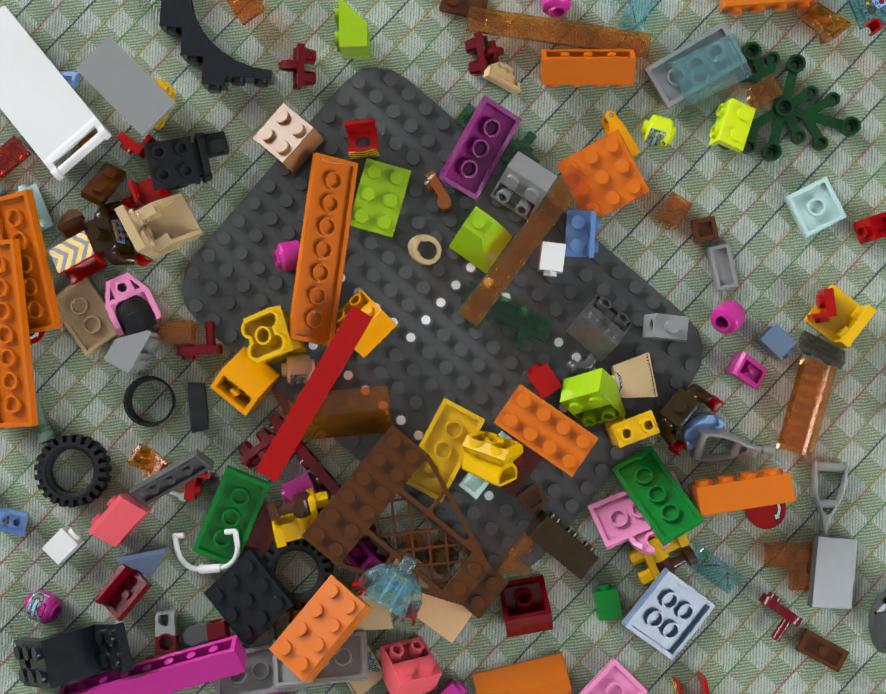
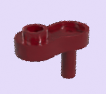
M214 321L205 322L206 344L176 346L177 356H181L182 360H194L196 355L222 354L223 344H216Z
M769 592L768 595L762 593L758 599L783 617L771 635V638L777 642L780 641L791 623L798 627L803 620L781 605L782 599L772 592Z

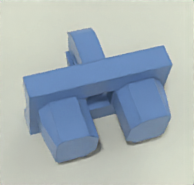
M0 507V532L24 536L29 512ZM10 516L8 525L2 524L6 521V517Z

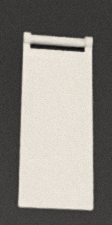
M2 6L0 8V109L44 162L51 174L58 181H61L71 168L103 140H108L112 137V134L90 110L6 6ZM95 128L97 129L98 133L59 167L55 165L58 160Z

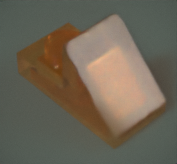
M819 2L801 15L802 23L818 33L821 45L832 41L851 26L848 20Z
M526 533L521 536L496 567V571L500 575L533 572L532 567L520 558L522 555L526 557L534 547L532 545L533 540Z

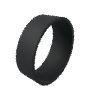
M143 376L137 378L128 386L124 394L123 404L126 414L133 422L141 426L153 427L163 423L170 417L175 408L176 398L171 386L163 379L156 376ZM151 380L164 383L172 396V407L169 414L164 419L156 422H149L140 418L135 413L132 405V397L136 388L142 383Z
M188 382V402L192 433L209 430L205 383Z

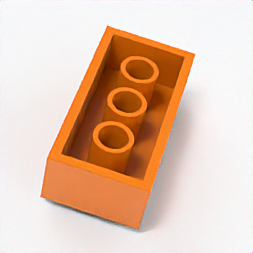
M521 384L518 385L493 422L571 477H573L599 439Z
M776 466L762 468L763 472L760 473L747 470L739 472L740 476H731L730 474L717 475V480L708 479L707 477L693 479L694 483L688 484L690 500L702 516L796 501L791 473L783 471V468H776Z
M331 574L269 650L303 682L312 683L372 610V607L341 579Z

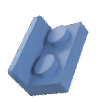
M566 210L565 256L594 258V253H598L599 240L595 239V231L600 229V216H596L597 211Z

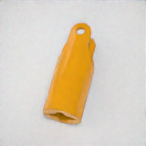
M607 111L600 121L606 135L618 129L633 158L636 157L641 151L628 129L614 111Z

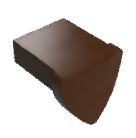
M74 209L68 210L61 217L57 225L59 231H62L67 239L84 230L88 231V225L84 220L85 217L80 211Z

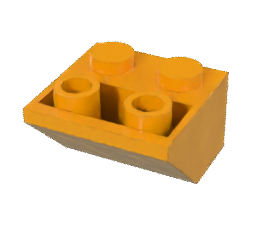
M360 289L338 311L336 331L352 305L372 316V321L355 348L365 358L397 325Z
M246 346L221 369L210 386L212 390L244 416L258 409L281 375L266 362L256 365L255 361L249 358Z

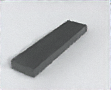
M197 449L131 487L129 495L144 505H148L212 469L214 461Z

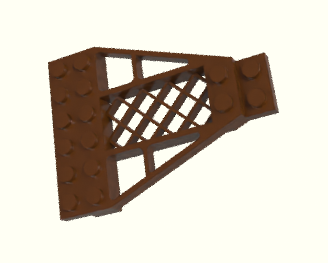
M391 425L301 535L338 567L363 575L371 573L373 578L379 580L384 578L385 575L381 573L393 559H398L429 585L427 589L410 583L408 589L463 605L478 619L481 618L509 583L506 578L488 563L429 454L393 425ZM424 461L429 463L443 488L441 494L430 507H425L404 489L406 482ZM398 492L405 496V498L393 499ZM444 495L448 497L469 536L468 540L464 539L433 513V509ZM407 500L408 514L394 515L393 502ZM410 501L422 510L423 513L411 514ZM390 503L392 516L379 517ZM425 515L427 529L413 530L411 517ZM428 516L439 524L441 528L429 529ZM409 517L410 531L396 532L395 518ZM392 519L393 532L379 534L378 520ZM374 522L376 523V533L370 529ZM444 530L445 544L431 545L430 532ZM446 531L456 538L459 543L448 544ZM427 532L428 546L414 547L413 534ZM410 534L412 547L398 549L396 535ZM364 535H369L390 553L389 558L377 573L344 562L345 557ZM394 536L395 549L381 537ZM462 546L463 559L449 560L448 547ZM445 547L447 561L432 562L431 549ZM465 547H467L471 551L467 558L465 554ZM429 549L430 562L416 564L415 550ZM412 551L413 563L399 552ZM462 563L451 576L450 564ZM447 564L448 577L434 579L433 566ZM430 566L432 579L418 567ZM447 581L443 587L436 583Z

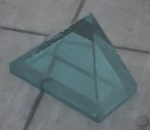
M630 0L617 27L638 36L655 0Z
M704 548L696 557L698 563L690 566L727 594L730 593L742 576Z

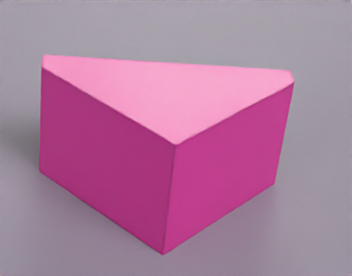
M737 352L734 354L725 374L757 390L768 369L747 353Z

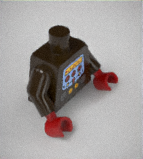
M133 195L124 198L122 202L115 201L99 207L94 214V219L87 222V236L92 241L95 253L104 256L112 265L116 266L134 265L135 262L140 266H146L153 260L145 259V255L141 253L134 255L133 244L114 210L121 205L130 209L138 208L139 205L132 206L130 203Z
M692 384L686 389L681 387L660 411L657 419L660 430L659 434L669 445V451L681 456L679 454L680 448L687 449V445L679 441L676 435L703 403L714 413H717L718 411L715 407L719 403L724 405L723 401L717 396L711 395L697 384Z

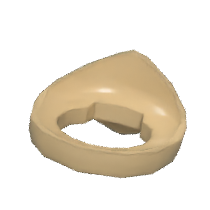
M416 235L408 242L409 254L419 264H435L441 256L442 249L440 243L431 235ZM421 241H429L434 244L436 254L432 259L427 260L420 255L417 249Z

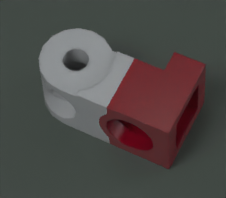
M177 610L156 612L155 656L181 651Z

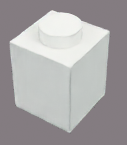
M545 241L541 243L538 271L543 272V276L557 277V274L563 272L566 244Z
M66 526L61 528L42 549L59 565L65 562L84 541L81 539V533L76 528Z

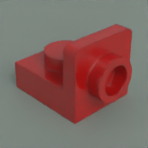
M886 212L853 223L860 244L886 236Z
M834 289L818 290L815 301L817 308L820 309V313L807 315L808 320L815 319V323L830 322L829 317L837 316Z
M207 471L185 484L184 500L194 501L197 499V495H201L203 485L199 479H211L214 473Z

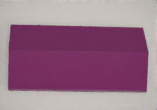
M484 95L438 178L461 193L477 200L522 119Z

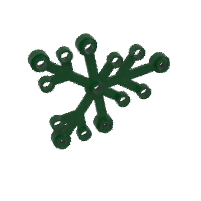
M748 42L742 48L741 52L747 62L752 64L756 72L743 67L736 74L737 80L741 83L751 81L764 85L773 101L770 111L752 120L746 143H749L752 149L748 151L744 147L742 153L751 154L755 150V140L759 127L773 119L775 120L769 142L761 150L762 158L767 162L777 160L782 154L781 146L778 143L784 122L791 132L790 140L793 144L799 145L806 140V133L799 128L794 117L802 119L813 138V148L817 151H822L828 146V139L822 135L816 123L839 129L847 137L859 132L861 123L856 117L850 116L841 120L819 114L820 111L827 107H834L839 104L840 95L836 92L829 93L825 99L807 109L796 107L805 101H812L818 96V89L815 86H808L802 93L791 98L797 74L806 66V60L802 55L793 54L787 59L785 68L788 73L781 95L772 80L775 67L780 61L779 54L777 52L768 53L764 59L766 67H764L759 58L762 49L757 42ZM752 50L754 55L750 57L746 51ZM769 56L775 57V63L769 61ZM791 62H795L798 65V68L793 69L791 67ZM746 72L748 77L744 79L740 73ZM807 90L813 91L814 96L809 97ZM830 96L835 97V103L829 101ZM779 106L785 107V113L779 111ZM846 124L851 125V127H852V130H851V131H847V130H846V128H845V125H846ZM795 134L801 135V141L795 139ZM817 140H822L824 146L819 147L817 145ZM718 144V146H719L720 148L724 149V150H728V149H729V148H727V147H724V146ZM768 149L774 152L773 157L767 155Z

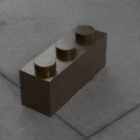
M542 510L524 532L582 580L599 559L593 553L596 549L586 540L581 543L576 539L579 535L569 526L564 529L560 525L562 520L554 513L550 512L548 515Z

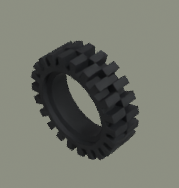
M80 434L58 437L56 440H51L48 446L42 448L41 451L43 453L38 455L36 459L39 461L38 465L34 466V470H37L38 475H34L35 480H39L38 489H43L44 493L42 495L45 498L49 497L51 503H58L61 507L69 506V508L82 506L99 498L102 495V491L107 489L108 485L106 484L111 479L109 472L112 471V466H109L108 462L111 460L109 456L106 457L105 452L107 451L99 446L100 443L98 441H93L91 437ZM69 449L82 451L91 459L93 464V478L90 484L80 492L64 490L54 478L53 467L57 457Z
M303 538L286 542L287 546L277 548L275 543L266 552L263 559L275 575L278 560L284 554L291 551L305 552L317 564L318 579L316 584L310 590L303 593L289 592L297 601V604L290 610L293 608L302 610L331 574L334 575V566L331 560Z

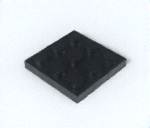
M254 548L248 550L204 592L246 647L251 646L297 604V601Z

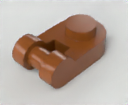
M431 171L425 175L427 180L424 183L430 193L436 192L439 197L437 200L439 208L444 212H448L452 209L453 203L434 171Z

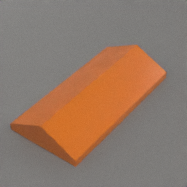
M562 652L472 674L476 694H572Z

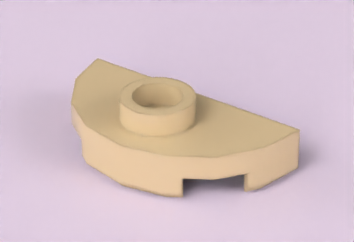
M500 61L489 65L485 69L484 79L514 95L521 93L520 82H516L515 76L512 73L514 70L507 63Z

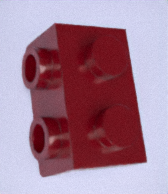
M123 564L115 570L106 585L100 588L94 601L104 605L116 620L123 621L152 584L141 572Z

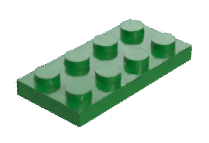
M651 446L611 468L613 475L663 546L704 523L702 515Z
M227 465L192 551L227 564L233 558L235 545L233 534L225 535L224 530L236 528L239 533L241 556L271 482Z

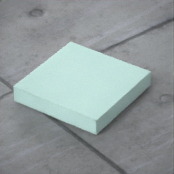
M827 177L783 198L804 239L847 218Z

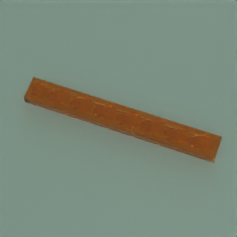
M473 6L469 7L466 31L482 32V34L583 49H634L635 56L643 58L649 56L652 33Z
M570 164L458 311V314L475 327L478 326L589 180L588 176Z

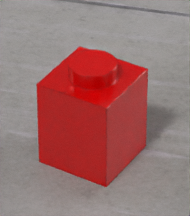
M538 362L528 369L530 373L526 377L541 399L546 398L562 387L547 363L541 365Z

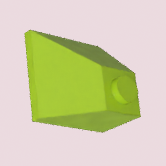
M476 206L456 234L449 248L487 274L513 236L494 218Z

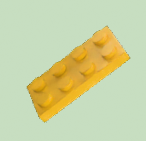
M444 398L419 447L429 454L449 489L463 463L465 452L462 444L466 436L480 431L486 419ZM424 461L406 482V484L434 499H437L443 491L427 461Z

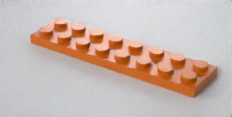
M314 153L312 156L288 326L291 340L328 346L335 335L358 163L321 153Z
M0 240V428L37 426L39 421L20 240Z

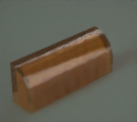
M801 359L776 448L813 458L837 368L814 360Z

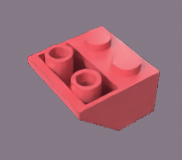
M129 492L120 493L118 496L114 495L106 504L108 509L103 513H98L90 523L93 526L88 532L106 543L117 547L125 541L152 509L130 496Z
M422 636L380 647L383 680L390 694H423L435 690L442 672Z

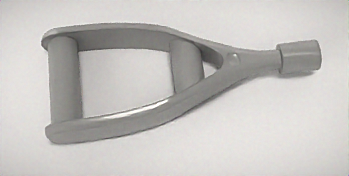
M700 427L697 429L698 435L694 451L690 456L692 460L698 462H724L755 452L774 455L775 447L770 445L756 446L731 432ZM707 436L732 440L730 451L715 454L703 453Z
M817 459L813 460L811 487L822 524V531H820L819 536L829 537V523L841 503L846 490L849 469L847 462L833 463L821 462ZM818 471L841 472L840 486L835 500L819 499ZM823 508H827L830 510L828 511V513L825 514Z

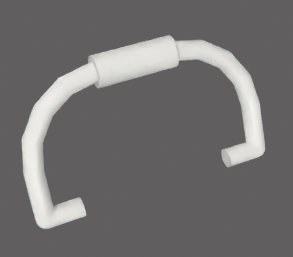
M238 529L224 530L225 535L233 534L235 545L233 558L227 564L218 563L194 566L187 562L182 556L178 538L186 537L185 532L172 534L177 559L187 569L199 572L200 574L222 573L223 570L230 569L240 556Z

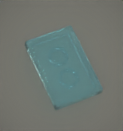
M733 33L669 64L688 106L753 75Z

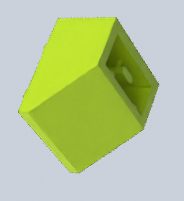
M338 0V8H334V19L337 29H339V31H335L337 52H341L343 59H370V34L367 22L344 0Z
M603 368L563 379L560 403L585 427L625 417L626 412L616 381Z

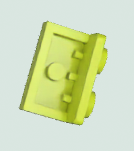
M733 98L721 103L716 110V122L709 133V137H711L709 145L714 147L720 144L738 153L743 151L756 109Z

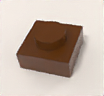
M715 216L690 221L694 244L719 238Z
M535 482L516 495L530 515L549 502Z

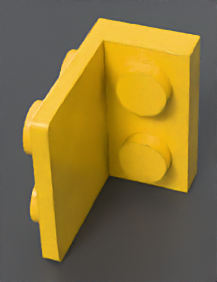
M830 285L828 288L834 289L837 316L829 317L830 322L815 323V319L808 320L807 316L804 318V321L838 348H849L877 310L871 305L861 306L838 287ZM815 304L807 315L820 313V309Z

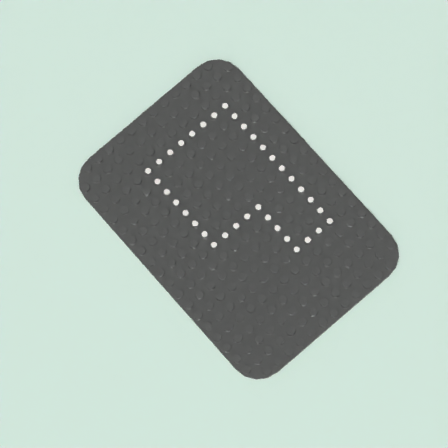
M372 68L358 72L344 82L309 122L323 137L324 141L295 174L276 160L194 255L184 272L182 292L187 309L204 328L205 322L214 321L215 337L235 354L244 346L248 348L250 345L248 338H245L241 333V325L244 318L269 307L279 305L290 318L296 271L283 272L280 268H276L273 250H276L277 245L282 242L301 241L312 156L314 153H321L358 163L354 205L367 158L350 160L347 153L349 146L344 122L374 118L377 127L380 156L368 159L411 170V176L393 238L354 227L349 228L338 311L353 295L362 289L397 326L365 358L356 350L353 351L313 419L317 425L360 462L364 460L391 425L395 426L419 446L444 398L486 419L480 431H488L498 435L502 430L513 440L520 442L494 424V420L519 384L539 396L526 377L530 373L528 369L536 363L540 362L541 365L547 363L561 385H563V379L575 376L567 370V363L573 359L576 362L585 361L590 351L566 332V330L598 292L608 298L613 305L625 313L634 323L617 347L602 362L599 360L592 371L603 368L611 376V366L644 353H649L658 397L621 398L626 412L625 419L652 410L657 422L660 411L681 387L685 389L688 387L701 366L703 346L699 332L690 320L688 322L686 342L642 338L645 314L686 315L600 242L598 253H594V258L565 256L563 272L557 274V277L543 276V272L538 271L541 243L545 241L564 244L566 213L545 196L530 220L527 221L490 197L508 166L501 158L477 200L470 198L439 179L453 203L450 211H442L437 204L439 197L436 192L430 193L424 183L427 180L425 175L434 171L438 178L465 127L407 78L392 70ZM360 137L357 140V147L370 146V140L367 137ZM476 206L494 218L513 236L487 274L449 248L456 234ZM427 234L433 236L440 243L442 249L441 256L435 264L423 265L412 259L408 251V242L416 235ZM421 241L418 245L417 250L424 259L430 260L435 256L436 248L431 242ZM304 342L307 351L301 354H308L311 359H314L316 367L328 346ZM286 360L268 365L281 374V363H286ZM280 375L273 387L294 404L306 384L291 385L287 382L286 377ZM562 387L543 400L599 438L573 477L523 444L524 453L513 461L517 467L516 480L501 487L489 483L480 496L475 499L458 485L468 473L462 470L461 465L448 489L488 563L498 572L514 573L528 569L540 560L547 551L524 532L542 510L548 515L552 512L562 520L560 525L566 529L613 475L611 468L625 461L642 441L639 440L619 448V446L611 444L603 423L585 427L560 403ZM535 482L549 502L530 515L516 495ZM408 484L404 485V489L425 507H430L436 500ZM398 492V494H399L402 498H405V496H403L400 492ZM445 495L443 501H439L435 506L433 513L464 539L468 540L469 536L448 497ZM410 501V504H411L416 510H418L420 513H423L422 510H420L416 505H414V504ZM428 516V520L430 522H432L437 528H441L439 524H437L433 519H431ZM446 531L447 536L451 540H453L455 543H459V541L456 538H454L450 533ZM465 547V552L470 554L471 551Z

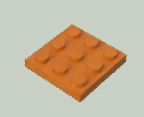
M618 129L556 163L580 210L597 211L596 216H600V219L651 191Z

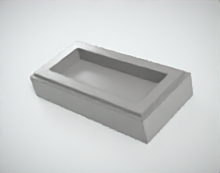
M730 243L706 247L715 292L738 288L739 283Z

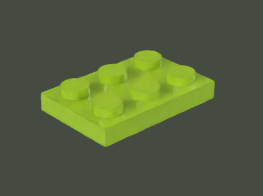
M367 158L352 208L350 227L393 238L411 176V170Z

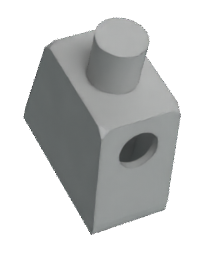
M659 313L645 314L642 338L686 342L689 317Z

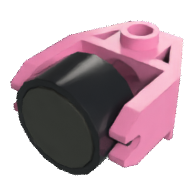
M127 272L105 283V310L118 337L124 334L128 336L138 333L158 323L157 319L161 318L162 315L149 288ZM120 284L125 285L126 291H118L117 286ZM135 295L141 296L148 302V306L117 320L116 306L118 303Z

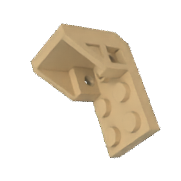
M182 193L151 202L136 211L124 205L114 209L136 251L152 259L165 256L204 234Z

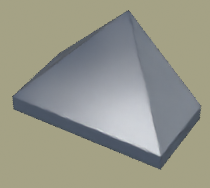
M169 546L123 554L118 557V562L152 577L170 549Z

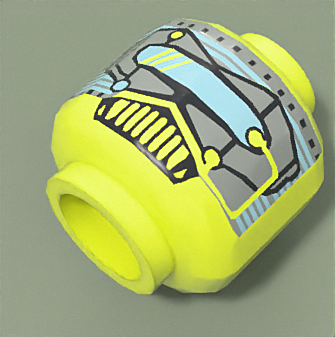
M654 114L649 120H644L640 133L644 134L645 143L664 148L667 144L671 145L677 127L674 126L672 119Z

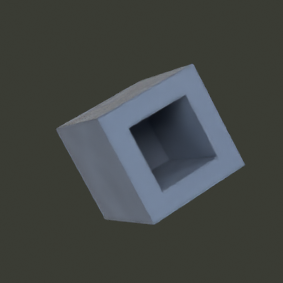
M777 323L770 324L755 340L775 360L789 357L794 351L793 346L797 343Z

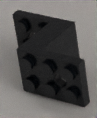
M91 622L43 638H20L15 640L14 655L19 660V678L24 683V686L52 689L102 671L127 672L134 669L124 622Z

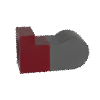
M224 618L195 622L185 629L183 633V639L189 646H197L201 642L231 637L229 624Z

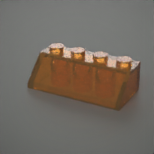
M389 385L330 391L302 440L387 432L392 425ZM293 394L294 403L300 394Z

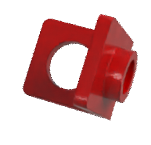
M151 178L138 183L133 180L128 181L134 201L140 206L170 196L169 190L154 191Z

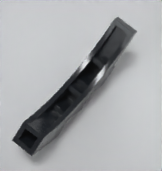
M161 0L159 26L170 36H180V33H182L180 55L188 64L200 65L203 62L201 84L208 92L220 94L222 91H228L229 82L235 86H245V83H252L260 88H267L268 85L275 84V75L272 70L255 68L241 63L222 52L208 39L195 15L192 0Z

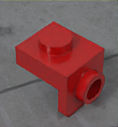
M122 131L116 137L122 143L120 148L130 155L135 152L143 159L146 156L144 144L157 142L149 134L140 145Z

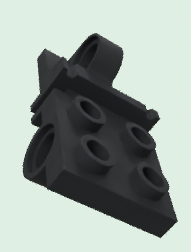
M224 131L208 134L203 132L196 133L194 142L191 141L190 136L144 144L154 191L163 189L176 190L187 187L190 184L197 185L201 182L200 177L203 178L204 183H207L213 178L208 158L229 154Z

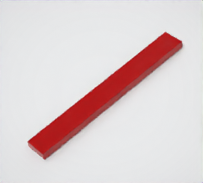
M353 305L351 306L258 464L256 471L277 482L372 321V316Z

